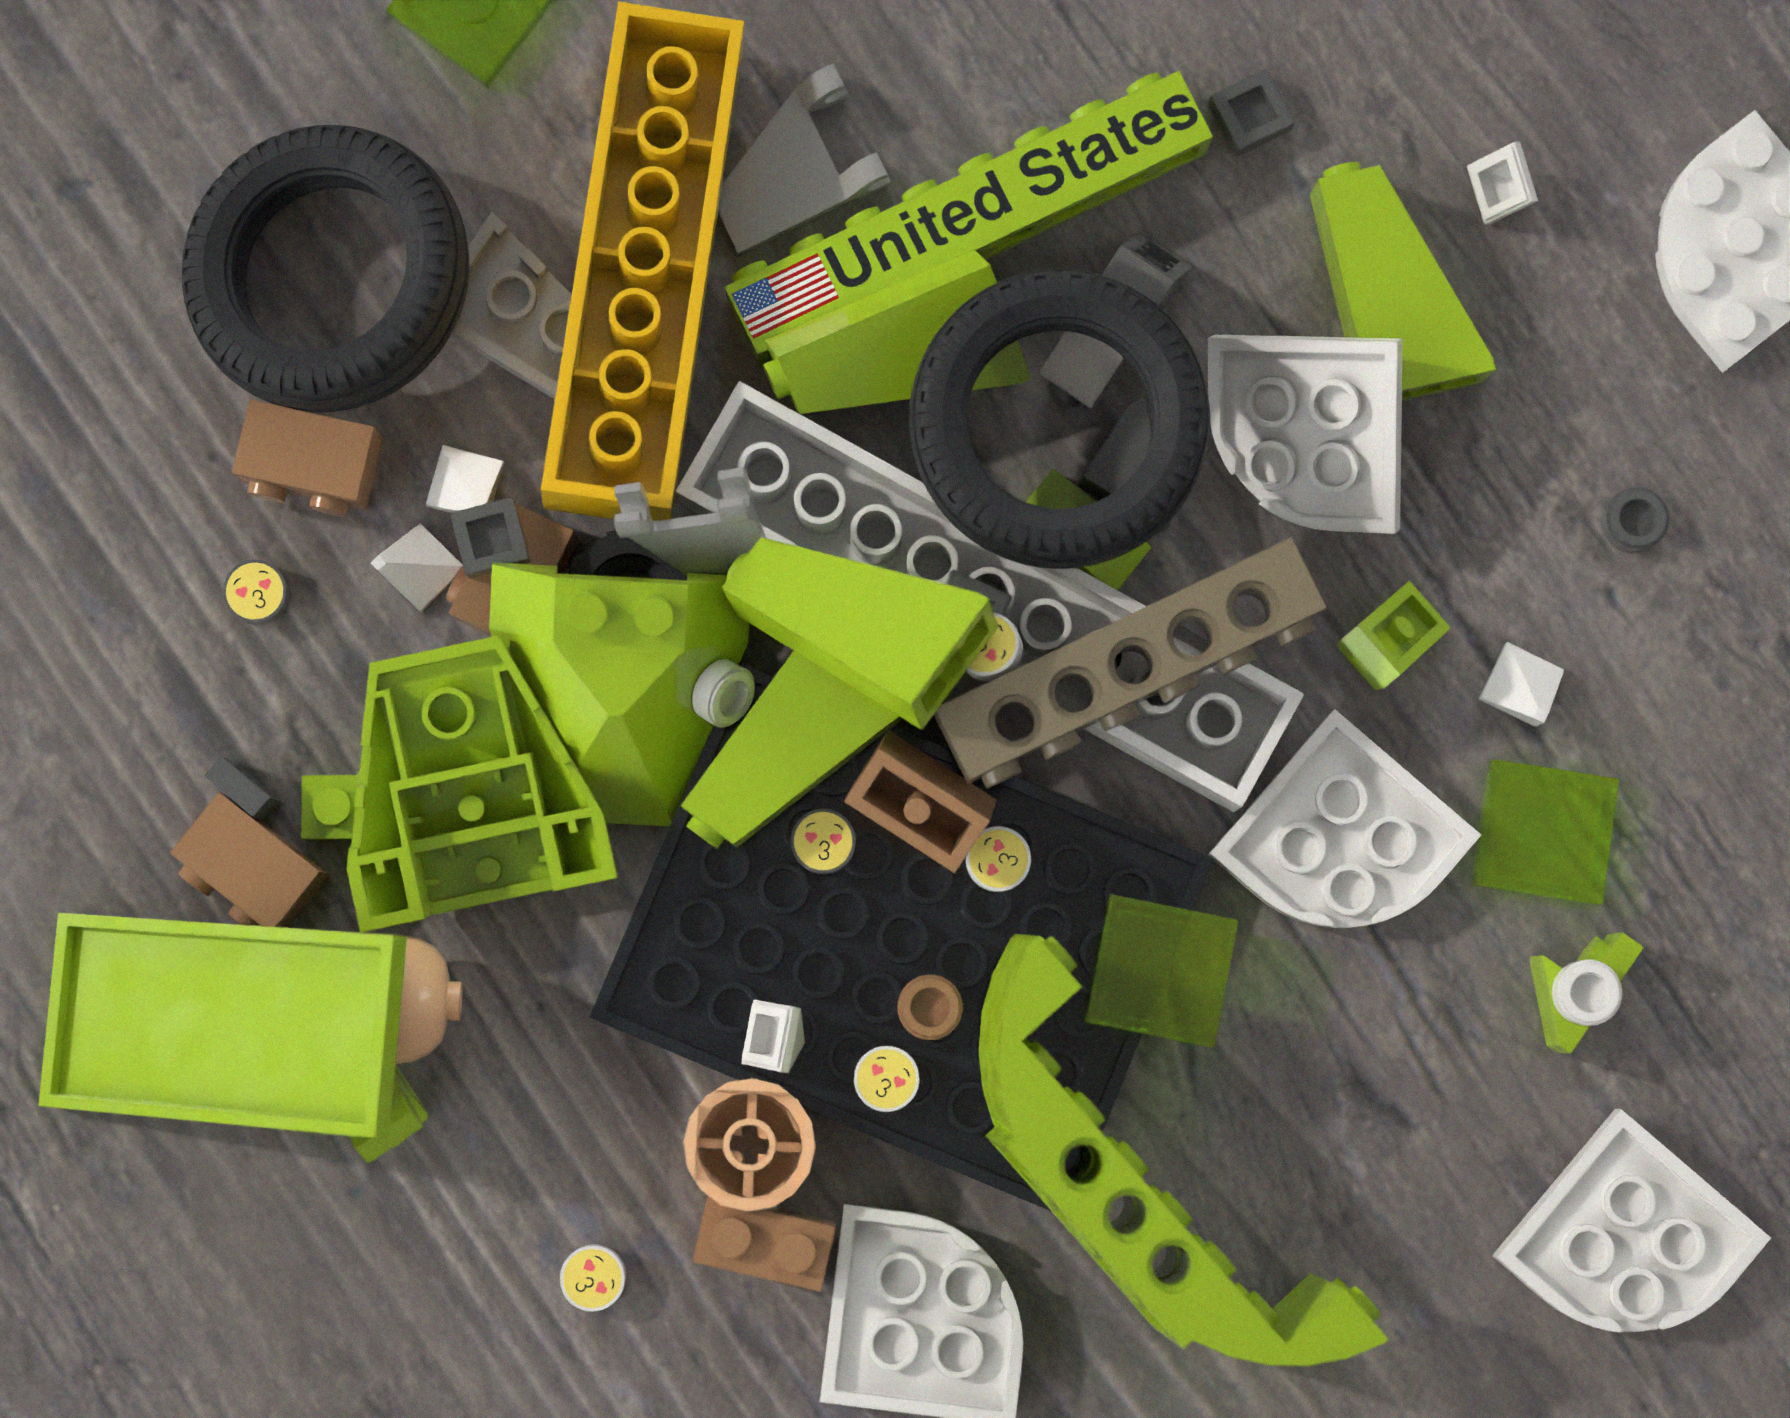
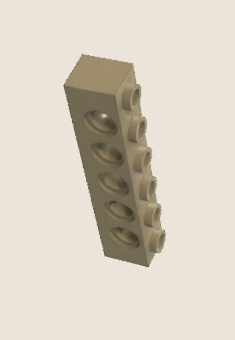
M1291 537L940 705L934 716L967 784L982 778L986 788H990L1022 772L1017 762L1020 759L1039 750L1042 751L1045 760L1053 758L1079 745L1081 741L1077 732L1099 721L1104 731L1111 730L1139 716L1140 713L1135 704L1159 693L1163 703L1169 702L1197 688L1199 684L1195 675L1218 665L1222 675L1227 674L1257 659L1258 657L1253 649L1255 646L1277 637L1280 646L1283 647L1317 630L1312 619L1318 617L1327 607ZM1243 595L1257 598L1265 609L1264 623L1258 627H1247L1241 624L1233 613V601L1235 598ZM1184 623L1199 626L1207 637L1206 651L1196 656L1181 652L1175 645L1173 638L1175 627ZM1126 651H1133L1142 655L1149 666L1147 680L1139 684H1129L1122 681L1114 669L1115 657ZM1068 679L1082 682L1090 692L1091 701L1089 707L1077 713L1065 711L1058 705L1055 699V687L1060 682ZM1015 707L1022 709L1028 714L1032 722V731L1027 738L1021 741H1009L998 733L995 726V717L1003 709Z

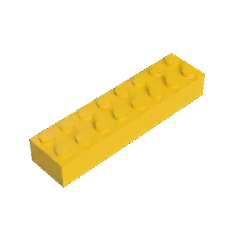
M618 1L541 484L543 509L614 519V514L621 513L618 500L615 497V486L641 482L647 495L651 519L653 521L672 519L742 55L744 21Z

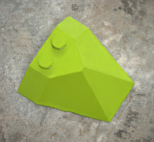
M493 562L489 623L491 636L501 637L603 810L606 823L670 826L707 738L714 728L713 724L699 717L693 709L692 695L695 684L703 671L718 660L728 659L739 665L748 644L749 622L736 615L722 589L726 583L727 575L687 573V580L557 574L558 566Z
M500 636L394 657L369 664L361 736V763L358 786L355 789L352 843L347 860V873L360 933L548 890H553L554 892L618 878L605 814Z

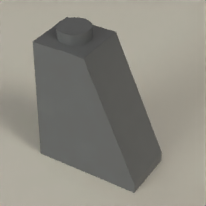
M1140 232L1119 247L1102 275L1134 288L1163 310L1190 272L1192 266ZM1065 331L1038 373L1050 381L1047 388L1063 402L1074 407H1079L1083 403L1092 408L1102 399L1127 363V360L1112 347L1098 339L1076 332Z

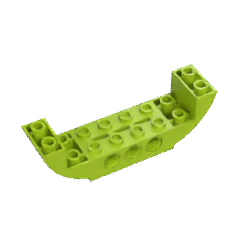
M1013 935L992 974L981 1015L978 1051L982 1089L994 1128L985 1136L1151 1326L1183 1349L1190 1342L1195 1341L1229 1357L1277 1366H1311L1343 1360L1386 1343L1389 1340L1388 1337L1374 1323L1382 1316L1378 1308L1359 1288L1353 1286L1350 1289L1337 1277L1330 1282L1310 1273L1273 1308L1254 1290L1249 1293L1239 1282L1234 1284L1229 1279L1237 1271L1231 1261L1210 1240L1205 1243L1196 1233L1191 1235L1186 1230V1227L1193 1219L1183 1206L1169 1192L1165 1191L1162 1193L1153 1184L1148 1186L1142 1177L1149 1171L1146 1164L1124 1141L1118 1143L1110 1135L1107 1138L1103 1135L1098 1127L1105 1121V1118L1080 1091L1074 1093L1067 1086L1063 1089L1054 1079L1062 1071L1060 1066L1037 1041L1034 1040L1030 1043L1026 1039L1035 1028L1079 990L1081 985L1070 974L1077 967L1075 961L1055 939L1049 937L1047 940H1044L1041 936ZM1079 1145L1082 1154L1080 1163L1074 1170L1066 1173L1064 1166L1066 1155L1072 1148ZM1123 1196L1124 1206L1121 1214L1109 1222L1110 1206L1116 1199ZM1166 1247L1165 1260L1158 1268L1153 1270L1154 1257L1159 1250Z

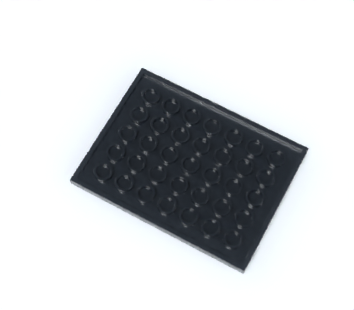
M740 662L739 665L749 670L754 678L755 691L752 703L744 716L737 722L727 727H717L714 725L589 1018L734 1079L746 1080L753 1078L778 1084L799 1100L803 1108L1051 1211L985 1136L994 1128L982 1089L978 1050L982 1009L992 974L1010 938L1015 934L1041 936L1044 940L1052 937L1075 961L1077 967L1070 974L1081 985V988L1035 1028L1026 1039L1030 1043L1034 1040L1037 1041L1060 1066L1062 1071L1054 1079L1063 1089L1067 1086L1074 1093L1080 1091L1105 1118V1121L1098 1127L1103 1132L1214 858L1019 777L1013 776L990 788H986L981 778L972 784L997 800L991 820L985 829L1000 826L1016 831L1025 839L1031 853L1030 869L1019 885L1004 892L985 890L978 886L970 877L966 867V857L954 873L844 802L854 781L886 733L736 848L724 839L718 849H716L686 827L693 816L686 812L681 805L775 677ZM896 726L890 729L897 736L964 778L951 749ZM816 809H830L842 814L850 822L855 833L856 846L851 860L844 868L832 874L821 875L806 870L798 863L791 848V834L795 824L803 815ZM923 975H937L949 980L957 988L962 999L963 1011L957 1027L947 1036L936 1040H925L913 1036L904 1028L898 1015V999L902 990L910 981ZM754 1000L801 1008L805 1043L789 1073L741 1064ZM880 1046H893L905 1051L914 1060L919 1072V1086L913 1099L901 1109L890 1112L878 1111L867 1106L858 1096L854 1085V1073L858 1062L868 1051ZM1079 1145L1072 1148L1066 1155L1064 1162L1066 1173L1074 1170L1080 1163L1082 1154Z

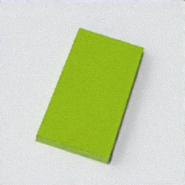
M58 913L38 1106L368 1138H389L407 937Z

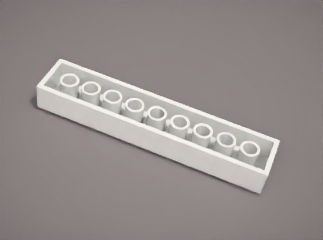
M741 381L736 385L675 491L680 505L698 515L717 513L718 500L723 499L722 489L718 482V471L744 468L748 475L755 511L764 534L768 539L945 584L950 571L954 569L1012 596L1004 617L1009 619L1015 626L1023 644L1022 657L1016 669L1147 607L1078 568L1050 569L1033 567L1007 560L987 551L962 534L944 516L931 498L923 482ZM1181 625L1175 627L1173 638L1175 645L1181 652L1196 656L1206 651V639ZM1126 651L1115 657L1114 669L1122 681L1129 684H1139L1147 680L1149 666L1142 655L1133 651ZM1249 663L1222 675L1218 665L1195 675L1199 686L1176 699L1163 703L1158 693L1135 704L1140 715L1122 725L1104 731L1099 721L1084 729L1231 812H1235L1243 807L1304 693ZM1068 679L1060 682L1055 687V699L1058 705L1065 711L1077 713L1089 707L1091 701L1090 692L1082 682Z

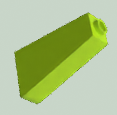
M1347 162L1326 169L1323 172L1324 177L1318 178L1309 196L1344 337L1403 339L1402 401L1484 383L1496 370L1493 357L1381 166L1377 165L1361 169L1359 162Z
M971 250L766 339L765 342L773 360L763 364L775 396L778 400L788 396L800 414L911 399L913 383L919 364L938 330L966 301L997 283L991 265L979 253ZM1018 340L1005 347L988 362L978 376L972 390L1016 385L1032 379Z
M760 537L749 553H743L733 562L728 571L726 583L722 587L737 616L921 730L999 627L990 600L978 592Z
M793 651L682 803L681 807L693 816L686 827L716 849H718L724 839L737 848L904 718Z

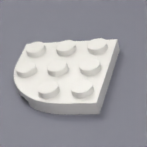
M1756 110L1707 146L1687 165L1670 188L1659 215L1661 220L1658 233V251L1655 253L1664 294L1681 323L1722 373L1790 321V152Z
M1213 335L1208 338V397L1212 435L1217 450L1230 474H1236L1244 486L1261 501L1259 505L1286 521L1317 530L1395 534L1400 530L1403 339Z
M1334 709L1222 837L1208 856L1214 858L1215 862L1258 899L1279 913L1314 926L1352 928L1386 921L1416 906L1444 880L1479 839L1481 834Z
M1614 1109L1492 1256L1541 1299L1566 1316L1607 1331L1621 1333L1641 1332L1674 1327L1706 1311L1730 1289L1769 1242L1771 1237L1622 1109Z
M844 1204L820 1402L942 1418H1016L1023 1356L1022 1324L1013 1292L995 1261L971 1237L939 1219L906 1211Z

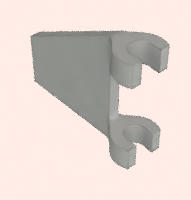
M834 64L816 71L795 88L722 184L718 213L739 256L851 200L872 195L892 184L877 152L857 161L843 173H838L810 116L812 111L828 108L849 97Z
M744 468L718 471V482L722 489L723 499L718 500L717 513L653 521L650 515L647 495L641 482L615 486V497L618 500L621 511L620 514H614V525L620 538L629 537L686 576L687 573L727 575L731 565L740 555L749 553L760 537L766 538L754 508L750 483Z

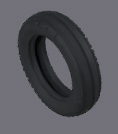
M316 125L283 132L280 135H275L260 142L234 160L222 172V175L213 182L202 198L199 208L196 209L187 232L182 256V288L189 320L201 346L214 364L235 384L266 402L306 412H336L354 409L383 399L411 382L430 365L447 343L458 322L467 293L470 268L468 239L462 216L449 189L429 164L415 152L390 137L367 129L345 125ZM349 188L364 191L382 199L396 213L404 232L407 249L406 270L401 288L395 301L383 318L362 336L349 343L330 349L300 350L281 345L269 339L258 326L252 314L246 290L249 258L257 238L267 223L289 203L319 190Z
M1068 269L1041 270L1010 277L982 290L959 307L938 330L923 355L913 383L909 410L910 439L914 459L928 493L944 516L967 538L987 551L1016 563L1050 569L1080 568L1100 564L1134 550L1156 535L1180 510L1191 493L1205 460L1210 433L1209 397L1204 375L1194 350L1176 323L1156 303L1134 288L1103 275ZM1048 331H1069L1084 334L1098 339L1116 350L1128 361L1139 376L1145 388L1151 411V435L1148 449L1141 465L1133 476L1122 487L1104 499L1089 505L1069 509H1053L1032 505L1010 495L999 487L988 476L976 458L967 430L966 412L969 397L978 376L988 362L1013 342L1033 334Z

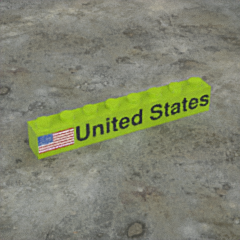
M1176 71L1164 78L1161 77L1159 72L1146 75L1126 89L1128 95L1107 105L1103 99L1087 103L1071 114L1070 119L1072 122L1051 132L1047 126L1035 128L1019 137L1014 142L1016 148L996 158H993L991 153L978 155L958 168L960 175L937 185L935 180L924 181L907 190L901 196L902 203L883 212L877 206L865 209L849 218L845 222L847 229L826 239L820 233L808 236L789 248L790 256L768 266L766 261H757L737 271L732 276L734 283L724 287L726 298L759 367L761 368L763 364L773 360L765 342L768 338L971 250H975L987 260L1206 155L1213 135L1180 71Z

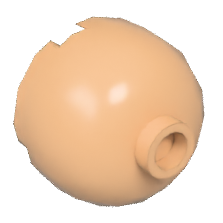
M386 933L385 935L407 937L396 1064L408 1063L429 1055L442 1042L448 1020L460 1021L462 982L450 981L446 959L435 946L418 937Z
M752 1078L727 1082L703 1099L689 1118L684 1138V1149L687 1168L699 1188L720 1205L747 1212L772 1208L795 1194L810 1173L815 1152V1141L812 1122L799 1100L778 1084Z

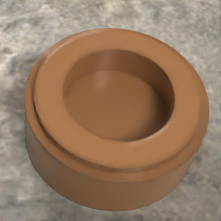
M923 975L913 979L904 987L898 999L897 1009L902 1025L910 1034L920 1039L936 1040L947 1036L957 1027L962 1016L963 1004L959 991L949 980L937 975Z

